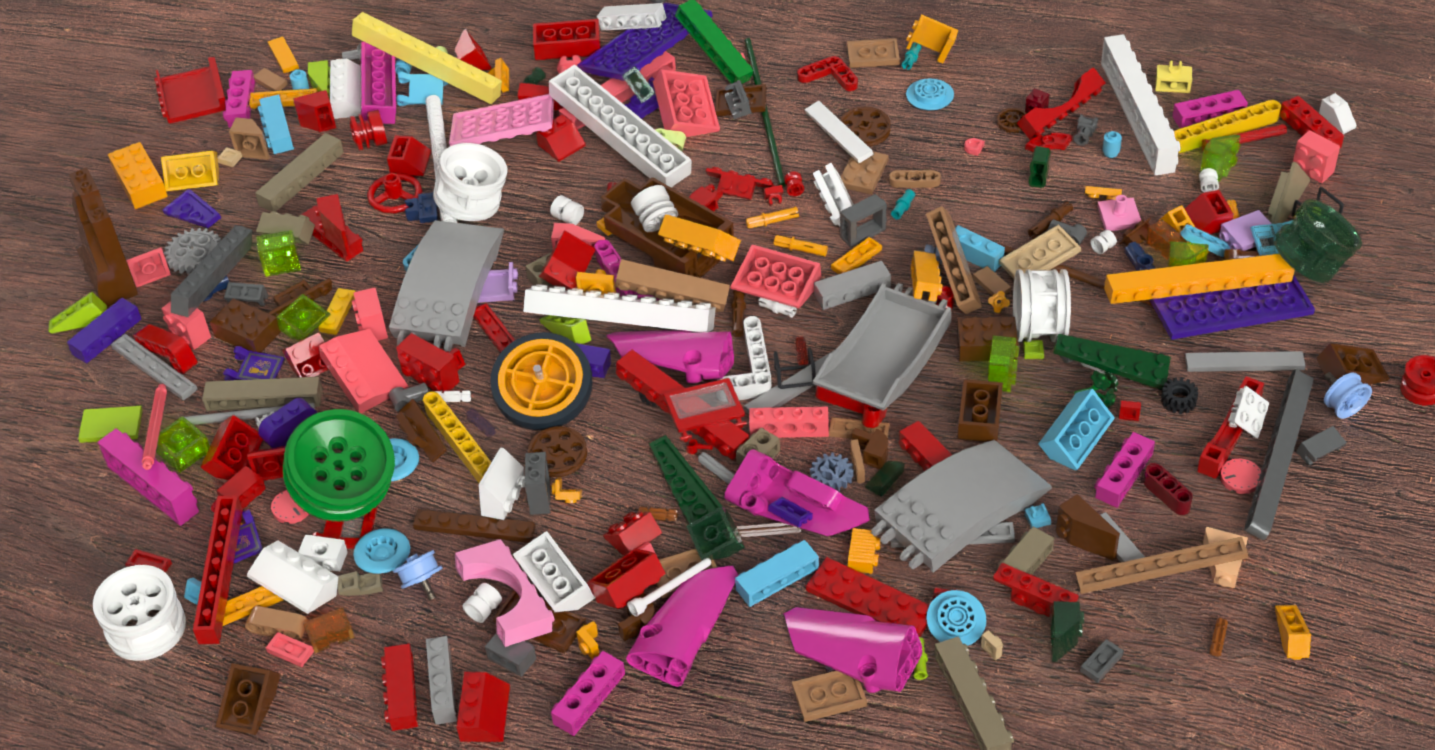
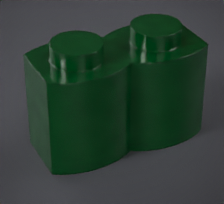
M1038 146L1034 148L1030 163V187L1044 188L1046 185L1051 156L1049 148Z

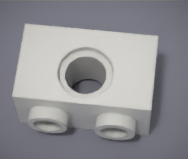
M305 535L298 553L328 571L339 572L348 553L344 540Z

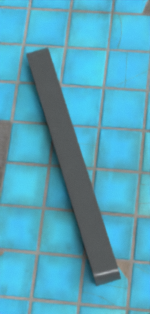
M1294 369L1288 378L1244 527L1245 532L1262 541L1267 538L1273 525L1314 380L1313 377L1298 369Z

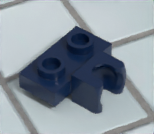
M433 192L418 194V198L405 200V204L409 207L405 209L408 221L420 220V223L438 221L437 204L435 203Z

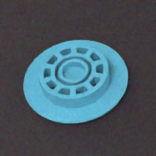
M928 78L912 83L907 89L906 96L908 101L916 108L933 111L948 106L953 100L954 91L946 82Z
M392 438L390 441L395 455V467L391 481L405 478L415 470L419 462V453L417 448L409 441Z
M382 528L373 530L365 534L357 542L353 553L354 560L358 567L366 572L375 574L387 573L401 566L410 554V543L403 533L395 529Z
M951 590L938 595L931 602L927 611V624L930 632L939 642L959 636L962 644L965 643L968 646L976 642L983 634L986 627V613L980 601L973 595L960 590Z

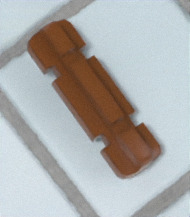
M639 507L638 512L642 511V513L650 512L655 520L666 521L668 519V521H677L678 511L676 509L666 511L667 509L650 507L648 509V507Z
M1218 618L1216 620L1209 652L1212 656H1221L1228 625L1226 619Z

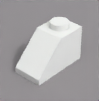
M1336 93L1322 99L1319 114L1342 134L1356 128L1349 105Z

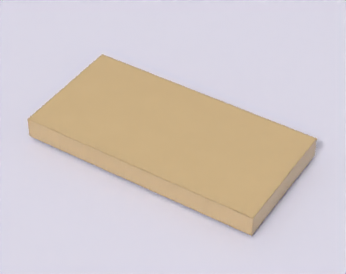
M1057 225L999 259V264L1015 279L1017 269H1021L1023 273L1027 269L1031 271L1051 270L1081 252V247L1060 225Z

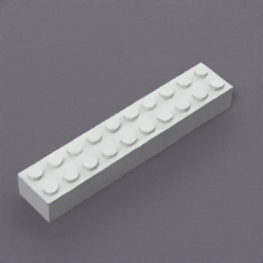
M1124 34L1104 37L1101 65L1154 176L1174 173L1176 165H1178L1180 143L1176 141L1174 131L1170 129L1169 121L1163 115V109L1159 106L1157 96L1153 94L1152 87L1147 82L1146 74L1141 70L1140 62L1136 60L1135 52L1131 50L1130 42L1126 40Z
M576 65L571 66L549 80V95L647 177H653L667 186L673 187L691 174L692 160Z
M536 284V286H531V288L525 290L523 312L694 332H710L714 330L716 307H711L710 303L692 305V301L685 300L674 303V299L667 298L656 301V297L649 296L638 299V295L632 294L620 297L619 293L614 292L602 295L601 291L596 290L584 293L583 289L578 288L566 291L565 287L560 286L548 289L547 285Z

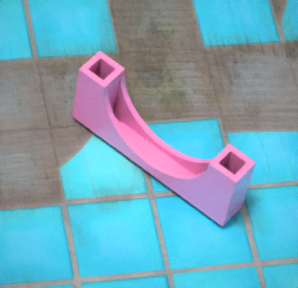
M501 539L455 553V568L463 581L477 578L497 580L513 588L519 595L520 600L518 604L508 613L496 618L497 635L505 647L552 632V622H554L552 611L546 608L543 598L538 596L535 586L528 581L526 572L520 569L519 563L512 557L509 547L505 546Z

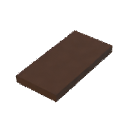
M515 590L512 591L493 617L495 623L497 617L508 613L518 604L520 597ZM544 600L546 608L551 610L554 616L552 632L531 639L565 654L576 639V632L587 623L586 618L570 611L554 612L548 602Z

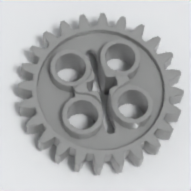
M191 228L190 232L184 230V234L177 233V238L172 237L173 242H167L168 246L165 247L164 256L169 268H173L174 272L179 270L180 274L186 271L187 275H189L221 241V238H219L218 234H214L213 230L208 232L207 228L201 231V228H198L197 231Z

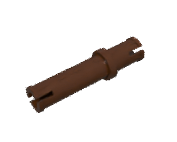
M1066 201L1057 209L1051 210L1048 216L1028 229V235L1030 237L1033 236L1032 239H1035L1049 228L1053 219L1061 222L1064 216L1073 211L1072 204Z
M733 290V301L731 303V308L733 309L732 334L734 337H742L744 335V310L746 309V302L744 301L745 293Z

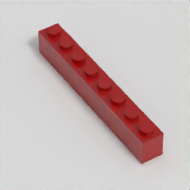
M633 349L616 362V374L621 380H625L634 390L641 392L649 401L656 403L664 412L670 414L663 393L684 389L685 387ZM698 397L677 401L682 415L712 408ZM729 420L691 430L692 433L699 435L707 444L713 445L723 456H727L731 460L736 458L738 447L749 440V434Z
M238 495L217 496L193 632L199 645L220 644L243 512Z

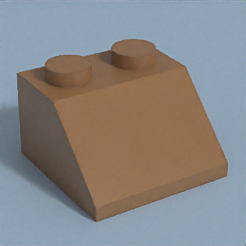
M235 118L229 130L234 150L241 151L242 157L269 160L270 156L262 130L253 119Z

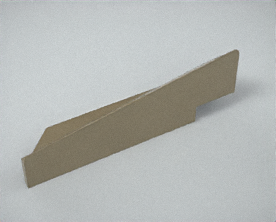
M1292 162L1289 173L1281 172L1268 211L1267 219L1271 224L1286 222L1293 210L1294 201L1299 200L1310 182L1308 175L1296 162Z

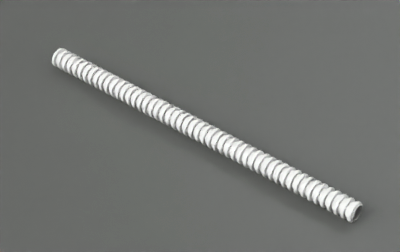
M430 95L426 98L425 102L435 179H437L439 176L440 158L447 149L440 98L436 95ZM440 209L441 221L457 223L456 218L449 216Z

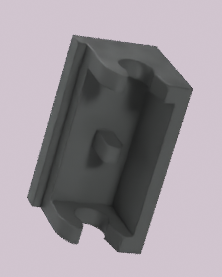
M737 80V82L727 85L725 87L726 91L733 89L732 92L724 94L733 119L751 114L749 100L741 81Z
M228 282L224 299L228 303L234 298L239 301L258 302L260 306H265L264 299H268L269 295L264 285Z
M1332 426L1303 441L1296 453L1308 465H1311L1328 453L1341 449L1347 442L1335 427Z

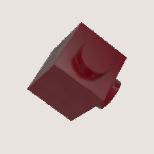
M1034 88L1026 97L1025 112L1028 113L1035 107L1048 108L1050 94Z

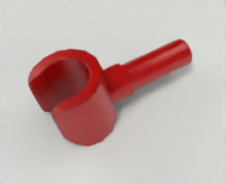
M690 439L686 449L689 454H695L698 449L712 450L713 445L700 444L696 439Z

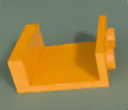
M921 14L919 20L914 21L912 26L913 32L910 31L906 38V41H908L906 48L910 49L912 43L916 42L939 52L937 61L943 64L955 42L958 30Z

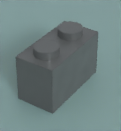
M496 633L485 646L489 660L520 677L524 675L537 659L535 648L529 641H522L505 647Z

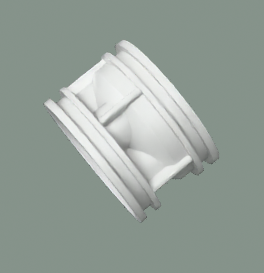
M460 143L448 147L440 158L439 176L436 179L433 191L435 203L449 216L464 221H481L492 217L499 209L502 196L501 190L507 176V165L504 159L494 150L479 144Z
M1017 269L1013 288V317H1015L1018 342H1022L1023 338H1025L1026 342H1031L1032 338H1038L1041 335H1050L1051 341L1055 342L1058 334L1068 336L1071 296L1067 270L1061 269L1060 273H1058L1056 269L1039 271L1027 269L1023 273L1021 269Z
M135 565L123 568L106 578L94 595V614L104 631L110 648L122 658L134 661L156 658L174 647L184 633L186 626L184 610L177 598L171 579L159 568L149 565ZM150 610L159 611L154 617L148 616ZM129 620H138L135 626H126Z

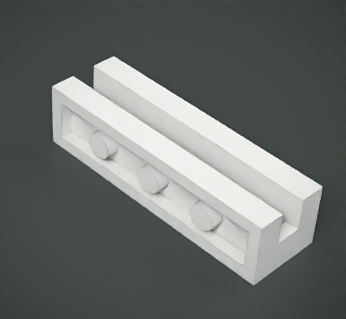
M662 3L605 6L597 15L601 30L660 27L661 21L667 18Z
M829 163L825 166L828 171L827 173L822 175L819 170L813 173L816 179L814 184L818 190H821L819 195L822 200L827 202L825 207L829 214L832 213V216H830L835 226H840V211L854 204L838 171L832 163Z

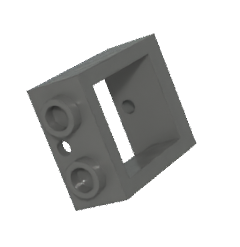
M874 194L840 211V238L852 248L866 238H871L885 231L887 221L886 202ZM873 214L872 220L857 227L858 221Z
M546 452L525 453V488L530 515L550 513L551 481Z

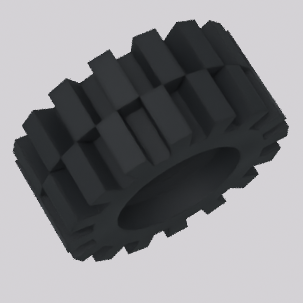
M1176 377L1173 378V381L1169 379L1167 383L1165 382L1162 389L1161 402H1163L1162 405L1164 407L1167 406L1166 410L1170 411L1173 409L1172 413L1176 414V411H1179V414H1183V411L1189 413V409L1192 411L1196 407L1198 388L1195 387L1194 382L1190 384L1189 379L1183 381L1184 378L1180 377V380H1177ZM1179 393L1185 395L1186 397L1178 398L1173 394Z

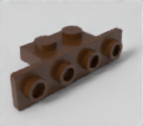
M328 278L312 288L305 279L274 296L273 300L278 307L268 313L276 316L278 322H280L285 316L296 313L301 307L313 303L315 299L327 295L332 290L331 279Z
M414 399L410 400L396 416L400 422L398 426L408 435L406 438L413 446L418 445L421 447L430 461L435 462L447 449Z

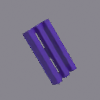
M784 497L779 498L768 506L769 512L797 527H801L802 523L806 524L807 520L810 521L813 518V513Z

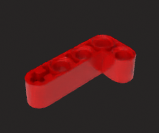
M148 324L133 336L135 341L147 350L169 358L174 369L182 375L198 363L187 341L179 335Z
M816 385L815 396L817 399L862 413V424L865 427H878L886 416L887 408L881 410Z

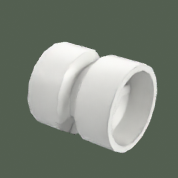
M560 195L553 201L550 212L553 217L563 220L565 223L577 225L584 215V207Z
M481 583L475 590L474 595H471L465 601L463 609L470 618L483 623L491 614V610L501 603L502 597L494 587L487 583Z

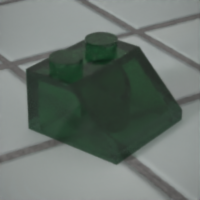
M722 506L686 526L701 560L706 558L711 560L728 558L745 548L730 513Z
M1053 602L1051 619L1052 662H1057L1073 649L1078 643V636H1082L1084 611H1080V602Z

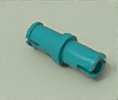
M913 43L910 50L906 52L905 59L902 62L903 69H906L908 66L907 70H910L913 63L917 61L918 54L922 49L920 44H917L915 47L916 43Z
M907 189L903 196L897 200L895 208L891 211V216L894 219L899 220L903 213L909 209L911 201L915 198L914 191Z

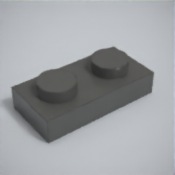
M1106 639L1084 662L1080 672L1099 683L1120 660L1124 650Z

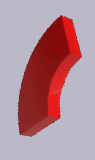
M1065 133L1039 135L1027 142L1025 149L1033 152L1034 148L1038 146L1049 148L1050 150H1065L1072 141V135Z

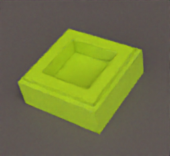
M1043 340L1023 341L1024 359H1044Z

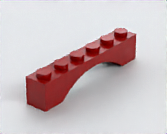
M1093 67L1074 83V90L1068 102L1054 108L1035 107L1017 122V125L1029 139L1042 135L1046 127L1048 129L1052 128L1057 123L1056 120L1062 121L1069 115V111L1073 113L1080 107L1079 104L1082 103L1084 105L1091 100L1090 96L1094 95L1096 97L1100 94L1106 82Z
M1246 376L1238 391H1240V388L1244 389V386H1247L1262 397L1265 383ZM1233 403L1217 434L1207 443L1199 459L1197 472L1217 479L1222 466L1227 461L1244 430L1238 425L1236 428L1229 426L1228 419L1232 412L1231 409L1235 407Z

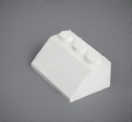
M504 448L499 449L479 483L481 516L504 520L506 515L511 512L514 501L519 498L521 488L525 487L524 467Z

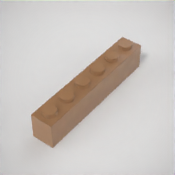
M943 206L927 213L926 216L958 308L965 314H969L983 307L951 215Z
M623 259L620 261L615 287L623 291L632 290L640 295H653L658 299H674L675 303L682 300L692 301V305L710 303L711 307H716L715 312L724 311L730 287L728 284Z

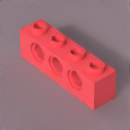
M828 407L749 408L750 436L762 427L778 438L829 437Z

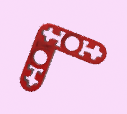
M837 56L825 58L797 70V79L801 83H808L832 74L845 90L854 91L858 88V78L843 60Z

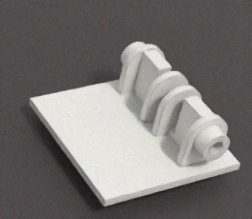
M1244 386V389L1240 388V391L1236 393V399L1233 403L1235 407L1231 409L1232 412L1228 419L1229 426L1236 428L1238 425L1258 439L1269 402L1247 386Z

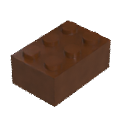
M234 298L210 321L214 337L253 352L261 353L281 333L276 316Z
M1015 317L958 318L957 341L959 362L1017 360L1018 338Z
M963 380L958 439L986 442L998 441L1002 382Z

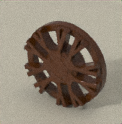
M1019 108L1002 110L997 115L998 128L1006 130V133L1009 132L1010 134L1011 132H1014V134L1016 132L1019 133L1022 129L1017 125V122L1027 113Z

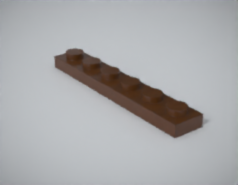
M418 509L413 522L414 530L530 543L535 531V522L511 519L501 520L485 516Z

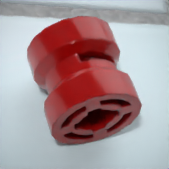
M794 171L785 175L784 181L787 193L790 196L801 195L804 192L801 174Z
M942 286L941 295H937L935 305L939 306L942 299L948 300L946 309L950 307L952 310L954 305L953 291L948 286Z

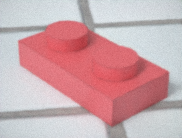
M279 632L276 633L266 646L267 653L300 667L304 666L314 652L312 646Z

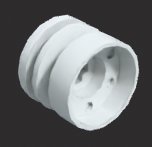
M662 185L652 186L641 191L631 201V206L636 215L640 216L639 221L646 232L660 230L665 214L674 217L678 216L673 202L669 201L670 197Z

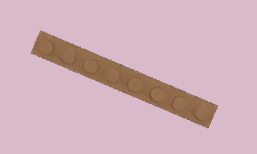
M1237 537L1076 572V578L1080 593L1083 594L1248 558V552L1243 537Z

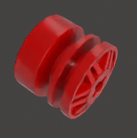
M378 109L367 112V120L365 121L361 114H358L359 122L357 123L354 115L350 116V131L359 151L363 150L362 142H365L367 149H370V140L374 141L376 147L387 144L383 122Z

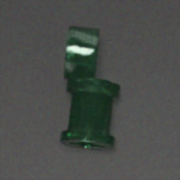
M535 67L532 73L524 79L523 83L538 85L540 81L546 78V74L541 68Z

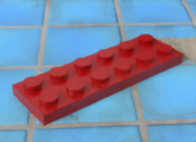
M828 557L825 558L806 585L807 592L853 614L867 615L877 622L912 625L915 627L919 637H921L928 626L927 611L930 606L929 604Z

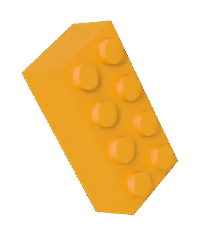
M141 142L108 154L113 171L134 209L168 197L164 183Z
M665 214L658 232L659 236L664 237L663 241L673 244L677 248L683 250L688 248V251L692 250L697 254L699 252L710 258L715 257V259L723 262L726 259L734 261L741 240L719 229Z

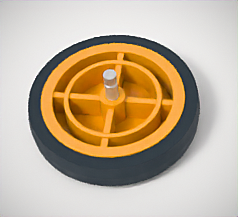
M554 333L529 334L509 344L496 359L491 372L492 396L501 413L510 422L521 428L541 431L550 427L563 426L581 413L590 398L592 391L591 367L583 351L570 339Z

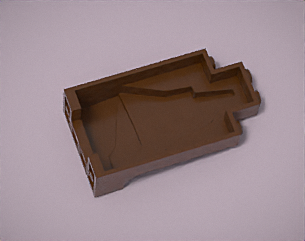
M88 168L70 173V182L74 190L72 206L82 242V247L76 250L98 297L108 307L115 304L121 298L129 299L138 295L111 218Z
M653 177L644 182L642 186H638L623 178L600 197L602 211L606 212V215H604L605 229L650 255L656 268L701 278L718 264L720 260L715 259V257L704 256L699 252L697 254L692 250L688 251V248H685V250L677 248L673 244L663 241L664 237L658 235L659 230L646 232L639 221L640 216H637L634 212L631 201L638 193L656 185L665 187L670 197L669 201L673 202L674 208L678 212L677 218L719 229L734 237L733 222Z

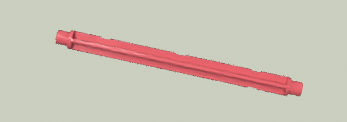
M159 384L155 390L142 457V466L146 470L152 467L155 460L165 406L164 402L167 395L166 385Z

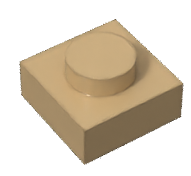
M226 147L217 160L220 164L234 167L242 158L241 151Z
M989 630L982 634L981 647L996 661L1002 656L1003 644L1001 639L996 635L994 636Z

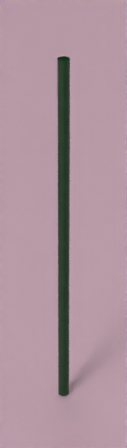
M746 38L744 42L749 63L754 70L752 74L754 84L761 85L750 38ZM766 105V112L761 113L778 185H782L783 188L786 184Z

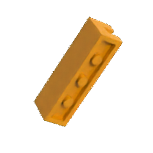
M920 251L913 252L910 269L913 296L916 299L922 298L923 291H928L929 301H936L937 295H941L942 284L941 276H939V261L936 260V254Z

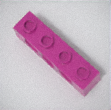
M252 70L232 71L231 78H229L228 100H225L226 111L223 112L224 121H227L229 128H231L235 118L250 119L251 109L249 101L250 95L254 93L255 79Z
M1234 90L1174 104L1172 117L1181 129L1247 108L1248 102L1240 90Z
M1135 432L1131 434L1129 439L1125 438L1121 451H1117L1113 457L1112 464L1106 466L1102 479H1097L1094 489H1096L1095 498L1118 508L1153 455L1155 441Z
M604 651L598 657H595L590 667L579 675L574 686L567 689L563 699L553 706L551 710L553 725L575 736L624 677V662Z

